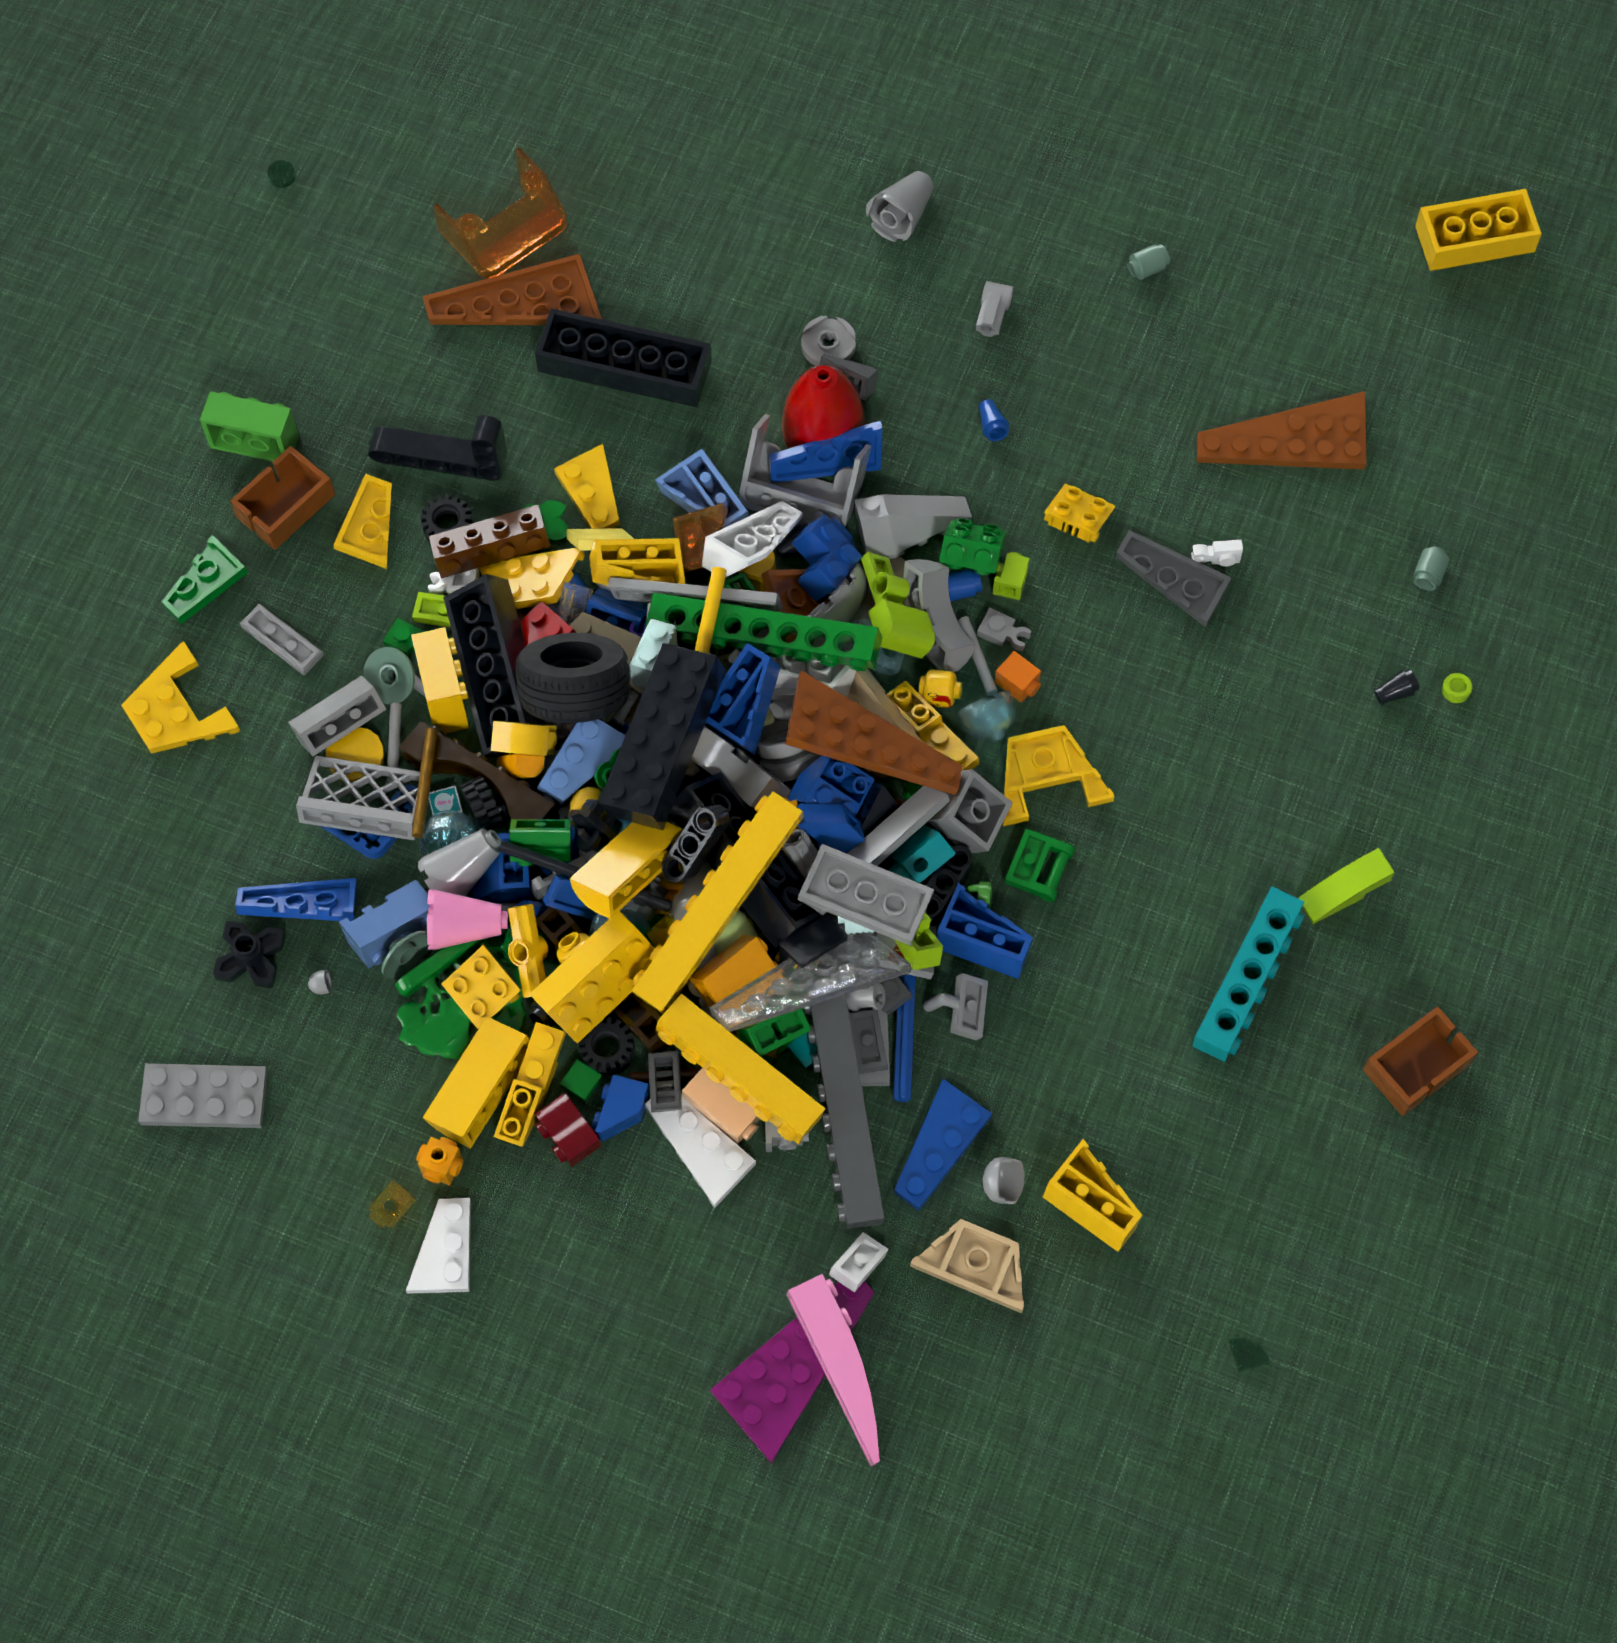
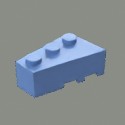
M700 449L655 479L663 495L699 520L713 523L720 529L749 517L746 508L703 449Z
M599 719L576 723L536 791L549 795L556 803L562 806L577 790L586 786L594 778L597 767L601 763L609 761L613 751L622 746L626 735Z
M417 880L385 896L387 902L374 909L371 905L363 908L362 912L364 915L350 922L348 918L339 921L348 944L368 969L373 965L383 963L389 952V946L397 938H404L411 933L423 929L427 930L428 908H430V904H427L428 893Z

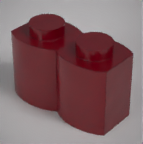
M565 1093L535 1113L538 1121L534 1125L544 1140L549 1137L555 1144L551 1149L561 1163L567 1161L573 1167L602 1146L595 1132Z

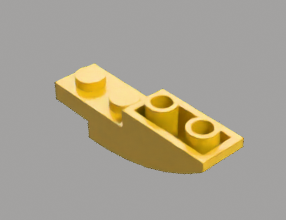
M904 681L886 694L890 701L895 703L900 709V714L907 723H910L917 731L916 734L921 741L962 765V771L974 769L980 764L979 757L942 722L941 715L907 681Z
M536 1022L517 1078L513 1079L493 1137L521 1147L524 1146L536 1121L535 1113L541 1110L558 1066L557 1059L566 1032Z

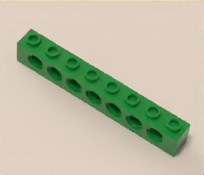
M653 593L646 627L651 619L674 625V621L678 617L686 616L682 624L675 625L677 638L683 643L696 645L705 600ZM720 603L710 647L716 649H725L726 646L735 647L737 651L741 652L748 643L772 658H781L782 655L792 656V659L799 662L808 663L811 659L821 661V664L829 667H837L838 664L848 665L852 670L864 672L866 668L876 669L883 636L878 627ZM741 625V629L737 633L729 634L731 627ZM769 629L766 637L757 638V634L761 630ZM789 634H798L793 642H785ZM816 639H826L825 643L822 646L813 647V643ZM845 643H854L850 651H841Z

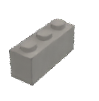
M360 676L288 723L301 745L312 756H315L385 711L386 708L375 688L363 676Z

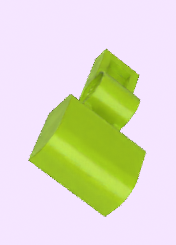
M867 552L861 558L872 592V598L875 602V606L868 613L872 626L878 627L883 636L880 647L922 659L932 649L935 642V633L928 613L905 606L903 602L909 594V582L904 578L894 575L889 558Z

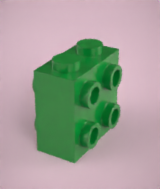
M958 518L956 521L951 520L944 534L939 562L945 563L951 569H962L963 567L974 569L975 573L981 575L996 573L1002 558L1007 531L1000 530L1001 528L994 524L974 525L971 520Z

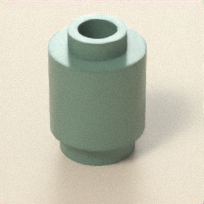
M1153 244L1130 255L1129 262L1127 263L1128 270L1133 277L1143 280L1164 270L1166 265L1170 264V257L1162 244Z
M1432 546L1422 551L1414 572V583L1416 586L1423 590L1433 591L1441 584L1450 561L1445 550Z

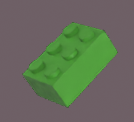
M210 391L200 417V422L210 448L274 461L290 446L295 449L300 437L291 408L279 403H263L255 398L244 399L235 397L227 392L216 393Z

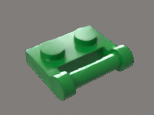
M1025 829L1004 884L1037 895L1044 901L1054 902L1058 894L1056 891L1068 859L1073 857L1075 848L1062 841ZM1049 851L1057 854L1047 882L1043 885L1037 881Z

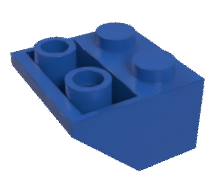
M821 755L799 774L788 796V800H797L798 805L801 803L844 805L856 817L875 779L852 764Z
M510 833L497 834L501 842L503 840L510 842ZM501 852L472 888L473 898L492 903L533 900L531 866H521L517 862H511L510 855Z

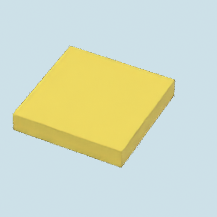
M622 528L567 529L566 539L579 551L591 550L594 540L634 539Z

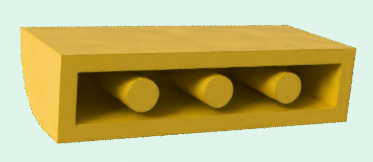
M633 822L630 823L569 878L577 897L591 910L611 919L662 872L663 861L682 833V828L666 822L663 830Z
M486 1017L422 1118L437 1131L471 1149L520 1070L530 1041L527 1035L490 1017Z

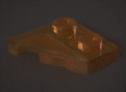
M724 503L673 518L675 538H679L684 573L702 568L705 537L722 529L728 512Z

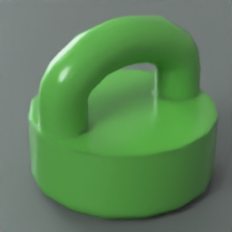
M980 881L979 885L973 884L968 886L965 891L971 896L973 892H978V901L980 899L988 904L987 908L991 910L992 883L990 881Z

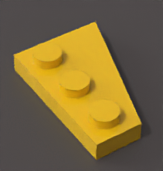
M603 444L554 468L555 475L590 529L615 528L620 525Z
M365 474L334 542L335 550L387 569L392 483Z

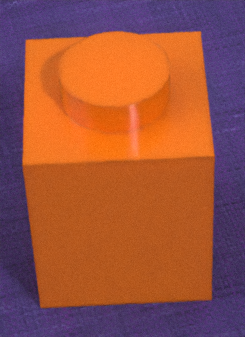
M1013 651L996 670L995 684L1022 703L1027 696L1033 697L1041 686V670Z

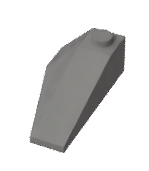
M881 494L854 500L856 524L865 554L871 552L889 559L905 554L904 550L916 544L919 547L926 544L928 538L938 533L944 535L951 520L956 521L958 518H964L972 521L966 498L963 496Z

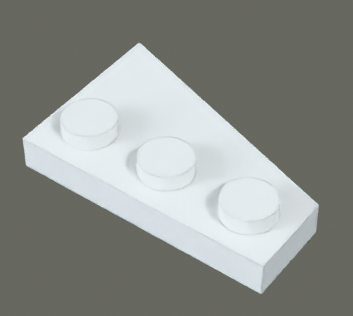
M470 1198L438 1200L406 1288L407 1294L470 1292Z

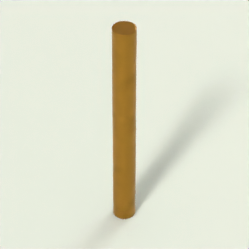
M427 728L425 732L412 828V837L423 838L438 732L435 728Z

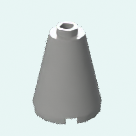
M915 171L870 199L866 205V215L868 217L870 214L873 220L871 226L878 234L894 242L898 239L905 241L913 234L934 189L930 176L921 171Z
M481 829L423 856L418 861V869L420 873L425 870L428 878L424 881L430 889L467 896L501 853L499 852L501 839L494 831Z

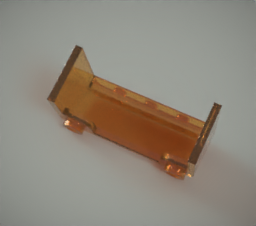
M520 147L515 152L519 175L521 176L520 185L526 195L484 223L475 214H464L453 220L438 203L433 206L438 231L474 270L484 278L499 276L560 234L567 227L566 212L548 178Z

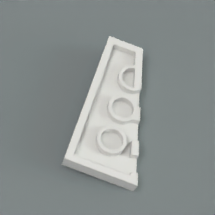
M664 1087L660 1088L657 1092L674 1091V1089ZM675 1097L658 1098V1104L675 1102ZM683 1097L682 1110L652 1113L650 1099L645 1104L647 1111L665 1137L670 1141L682 1162L685 1163L714 1208L756 1165V1160Z

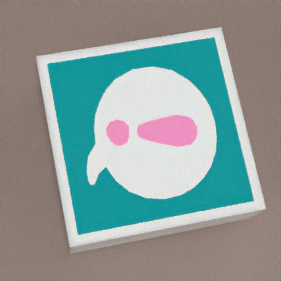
M456 786L429 792V803L435 823L463 816Z

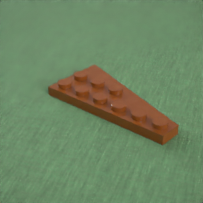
M800 671L797 678L785 745L956 795L960 785L962 765L807 673Z

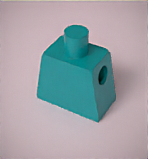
M923 825L888 856L889 860L893 863L888 871L920 883L956 853L938 831Z

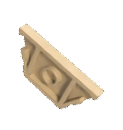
M960 1219L946 1234L937 1238L928 1249L918 1257L913 1258L910 1263V1267L1019 1313L1023 1311L1024 1301L1022 1296L1019 1243Z

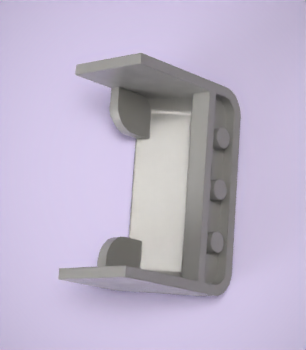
M765 414L752 429L739 491L741 503L746 508L759 512L783 501L803 513L801 520L797 524L803 525L807 522L809 525L825 514L829 519L836 517L845 527L855 506L854 500H857L863 485L871 445L866 444L855 458L853 467H844L838 471L834 483L817 478L771 483L769 477V454L782 450L777 445L765 441L770 415Z

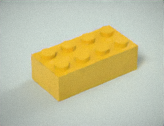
M1526 189L1421 207L1415 225L1430 271L1533 253L1536 251L1542 234Z
M619 911L595 931L530 995L578 1044L632 992L631 990L634 985L631 983L641 969L646 971L652 962L649 957L655 948Z

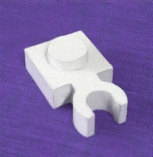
M1242 540L1215 541L1212 546L1204 544L1193 545L1191 559L1201 564L1211 561V565L1220 564L1221 566H1231L1235 563H1240L1243 552Z
M476 568L442 579L439 572H433L430 574V578L435 585H428L429 592L442 595L447 591L449 595L480 578V572Z

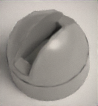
M327 969L312 973L309 977L308 986L313 993L323 995L332 992V979Z

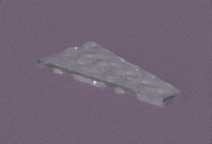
M850 933L845 942L804 968H800L789 958L711 1006L710 1013L712 1018L731 1032L911 973V965L872 933Z

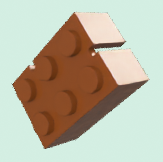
M292 446L287 448L273 461L276 474L280 480L278 483L273 469L268 466L230 500L236 518L251 531H256L257 536L274 550L335 496L331 479Z
M1438 1006L1368 1058L1363 1068L1364 1073L1402 1117L1423 1102L1426 1096H1431L1470 1066L1478 1054V1051L1461 1032L1455 1035L1451 1044L1447 1042L1456 1026Z

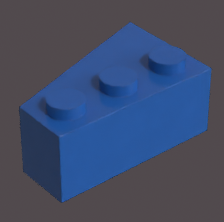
M958 883L937 932L936 938L943 945V951L1019 979L1029 956L1033 937L1006 917H1000L987 908V903L981 899L979 901L965 891L966 888Z

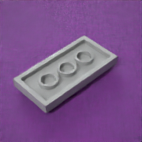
M822 844L798 895V900L911 946L933 896L934 889Z
M145 1063L138 1122L140 1125L262 1128L268 1069L266 1066Z

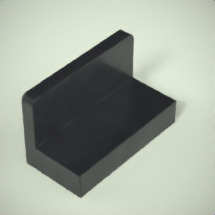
M824 914L779 943V963L786 969L794 964L804 968L848 939V935L827 914Z

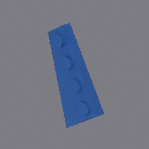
M881 421L848 430L831 439L812 441L769 454V477L771 483L834 476L844 467H853L855 458L866 444L871 445L866 472L881 470L883 429Z

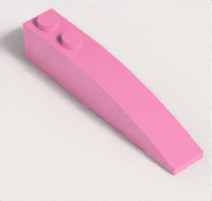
M820 1274L788 1290L786 1295L872 1467L880 1459L877 1425L869 1384L862 1359L849 1328L852 1325L851 1318L844 1307L839 1308L835 1300L838 1293L831 1279L825 1280L823 1274Z

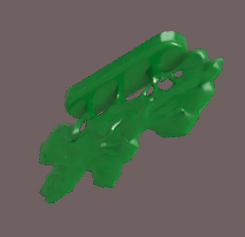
M511 926L508 927L505 940L500 946L489 945L487 942L494 938L490 937L445 947L397 981L395 988L403 997H408L423 987L427 988V994L422 1003H405L398 1008L397 1018L403 1027L398 1038L399 1041L404 1042L406 1046L416 1045L420 1052L425 1055H440L448 1059H459L469 1043L471 1020L451 996L449 999H443L442 993H449L444 989H440L435 979L453 966L458 969L463 964L461 960L482 945L486 946L521 989L518 993L520 997L513 1003H507L492 1019L520 1032L525 1021L526 1012L521 1004L523 994L518 966L511 962L508 955L509 944L513 941ZM538 929V935L543 937L546 941L545 936ZM501 952L504 955V959L499 960L494 953ZM543 960L546 978L560 965H556L549 960ZM434 995H437L440 1000V1008L437 1013L431 1012L430 1001L436 1000L433 997ZM424 1005L426 1007V1014L420 1012V1008Z

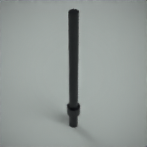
M504 840L499 848V852L568 877H572L580 869L579 867ZM646 888L642 889L632 899L636 905L642 907L648 905L669 913L673 901L651 894V890Z

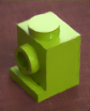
M1017 552L1007 553L1005 563L999 562L993 584V594L1020 600L1028 573L1030 558L1024 557Z

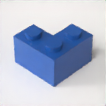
M825 514L806 526L791 543L810 564L797 582L815 602L836 590L862 557Z

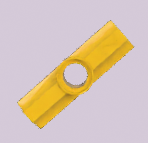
M525 904L507 908L513 941L508 947V955L511 962L518 966L524 998L532 997L530 993L546 979L543 960L548 954L547 942L538 935L533 904Z

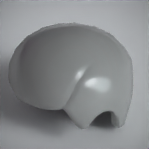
M1008 1157L994 1158L989 1162L982 1178L984 1192L993 1202L1015 1204L1022 1194L1025 1172L1020 1160Z

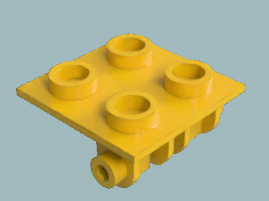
M1064 484L1045 510L1044 520L1048 522L1049 526L1059 530L1063 529L1065 533H1067L1072 525L1071 536H1075L1079 529L1077 538L1087 543H1090V541L1096 543L1100 535L1099 530L1116 506L1108 503L1103 498L1081 491L1078 487Z
M482 945L442 983V986L477 1029L480 1028L486 1017L492 1018L507 1003L515 1002L520 997L518 993L521 991L485 945Z

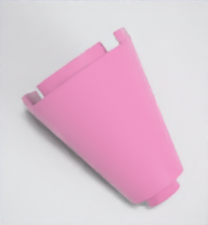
M435 889L428 890L427 904H430L427 914L428 950H436L499 936L502 934V929H508V911H502L501 904Z

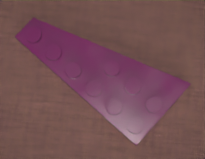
M865 1281L855 1292L840 1282L834 1285L838 1293L835 1300L839 1308L844 1307L851 1318L852 1325L849 1326L851 1331L874 1296V1291ZM796 1317L710 1389V1393L772 1465L783 1443L789 1437L800 1415L804 1412L824 1379L825 1373Z

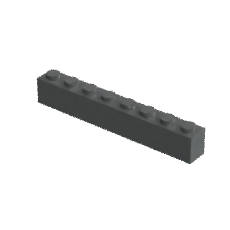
M838 981L807 986L806 996H802V1006L804 1014H810L811 1025L809 1026L812 1031L807 1033L809 1044L815 1043L816 1054L811 1055L814 1073H820L821 1084H816L819 1102L825 1103L826 1113L822 1115V1125L824 1132H830L831 1143L826 1144L829 1162L834 1161L836 1173L831 1174L834 1192L839 1191L841 1203H837L839 1222L845 1221L846 1230L883 1225L884 1213L844 982Z

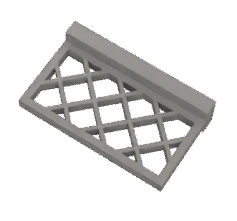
M315 756L303 795L299 796L296 804L299 823L414 840L412 828L416 800L413 798L416 797L417 799L418 788L408 792L403 784L410 780L419 781L420 771ZM321 766L333 768L335 773L322 779L319 775V770ZM354 771L363 774V778L353 783L346 777V775ZM381 776H388L392 779V782L380 788L374 780ZM341 778L346 787L333 793L328 785ZM370 783L375 791L361 797L356 789ZM398 787L403 796L390 802L385 794ZM321 788L328 794L323 799L310 798L312 793ZM349 793H352L357 799L351 804L341 803L338 800ZM378 797L386 804L380 808H373L367 805V803ZM407 801L413 806L412 813L399 812L396 807Z

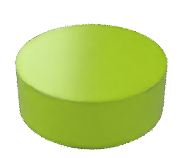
M1461 673L1448 675L1442 685L1443 696L1452 703L1466 701L1472 692L1471 680Z

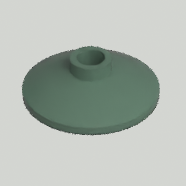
M393 647L379 648L370 654L365 663L364 678L375 688L382 703H400L409 697L415 684V672L411 661L402 651ZM393 670L396 674V679L393 676Z
M417 931L404 938L400 937L394 940L389 946V952L381 967L382 974L388 979H394L407 973L416 965L428 950L427 933L425 931Z

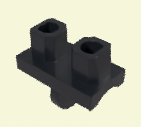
M597 799L586 800L581 810H571L568 818L579 828L577 832L580 836L578 847L585 853L592 850L599 852L619 834L623 825L617 818L604 816L602 820L600 816L604 809Z

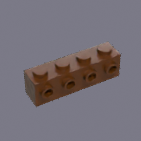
M538 505L429 536L434 560L441 579L551 547Z

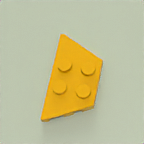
M577 548L526 555L483 566L479 570L482 576L489 574L508 579L516 609L535 607L541 601L548 605L558 602L563 593V588L569 584L574 575L572 572L573 567L578 560L583 561L585 553Z

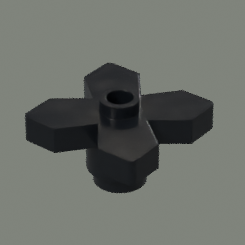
M227 921L222 937L231 948V952L216 959L213 971L215 979L233 982L248 971L255 986L273 988L277 971L267 958L283 950L286 937L284 930L266 927L257 935L248 932L244 923Z

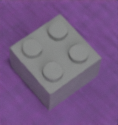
M973 769L961 771L960 785L956 795L946 793L950 802L927 822L955 845L965 846L971 853L988 852L1012 802Z

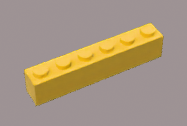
M682 993L659 1018L656 1031H658V1036L668 1045L674 1044L682 1051L681 1053L687 1061L692 1064H699L706 1070V1075L712 1081L718 1084L721 1082L729 1088L730 1094L741 1103L745 1101L750 1105L759 1119L764 1122L770 1121L778 1128V1133L784 1139L790 1142L793 1140L799 1145L821 1119L825 1111L822 1105Z

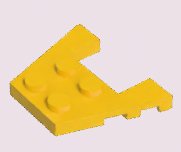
M185 642L180 643L121 705L151 754L188 745L187 742L203 738L206 741L216 738V735L228 732L231 735L240 731L239 726L226 706L205 719L198 721L175 685L174 679L198 666L196 659Z
M1065 725L1008 737L1004 796L1012 802V805L1002 823L1003 826L1029 821V813L1023 796L1024 792L1080 780L1088 807L1114 802V793L1101 780V775L1096 768L1091 766L1085 757V753Z

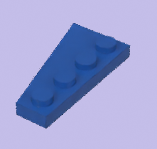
M348 878L238 888L235 904L237 915L341 921L348 918L351 922L355 919L357 879Z
M942 1079L895 1187L894 1194L917 1211H920L992 1118V1113Z

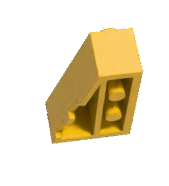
M679 538L594 540L589 555L592 582L608 586L610 577L685 584Z
M445 627L411 635L432 725L440 728L445 734L469 729L463 700L468 699L465 683H458L457 677L463 676L459 659L453 660L452 655L457 654L454 638L447 637Z
M1082 1139L1048 1182L1043 1198L1119 1252L1136 1230L1142 1214L1120 1185H1116L1106 1172V1167L1101 1161H1097L1088 1149L1089 1145Z

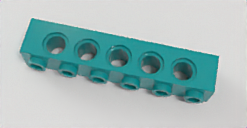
M1271 886L1194 1038L1192 1047L1223 1062L1226 1061L1229 1053L1235 1056L1243 1040L1238 1035L1242 1028L1248 1030L1255 1016L1254 1013L1250 1012L1255 1003L1259 1005L1262 1003L1268 988L1264 987L1267 978L1274 979L1280 963L1276 962L1280 953L1286 955L1293 938L1289 937L1292 928L1299 929L1305 917V913L1301 912L1304 901ZM1277 921L1282 924L1283 928L1274 929L1269 922ZM1265 946L1269 948L1271 953L1262 954L1257 950V947ZM1253 971L1258 975V978L1249 979L1245 976L1244 972ZM1241 996L1246 1003L1242 1005L1236 1004L1232 1001L1231 997ZM1220 1021H1227L1231 1023L1233 1029L1224 1030L1218 1023Z

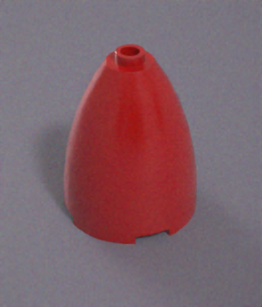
M815 366L802 374L793 385L783 411L782 433L788 449L812 441L831 439L848 430L864 426V409L856 388L845 374L832 366Z

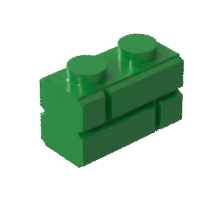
M511 819L510 843L562 862H571V820ZM510 856L511 862H517L521 866L534 865L530 862Z

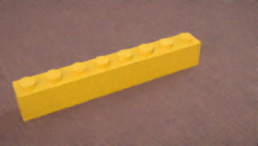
M774 791L771 792L769 797L764 795L755 807L757 814L751 822L746 820L737 833L740 838L735 845L729 844L720 857V860L723 862L716 871L712 869L706 875L702 882L705 887L699 896L694 894L689 899L684 908L687 910V913L681 921L676 919L667 931L670 937L663 946L658 944L649 957L652 962L646 971L641 969L631 983L634 987L631 991L662 1014L672 1005L803 819L804 814L802 810Z

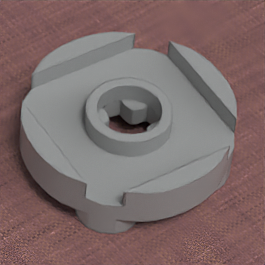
M828 316L817 317L810 321L803 330L801 338L802 353L815 366L820 365L823 354L849 361L856 351L854 329L842 318L837 317V320L828 319ZM826 338L829 341L834 339L835 341L832 346H825L823 339Z

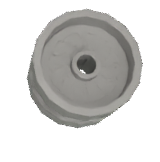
M774 720L773 724L764 726L756 749V754L761 757L759 759L760 766L767 772H771L781 782L797 779L800 773L821 756L785 745L789 720Z

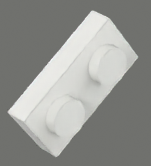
M862 1232L833 1265L829 1276L855 1292L885 1258L888 1248Z

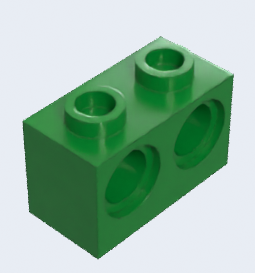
M785 1002L735 1028L740 1041L760 1057L812 1031L800 1003Z

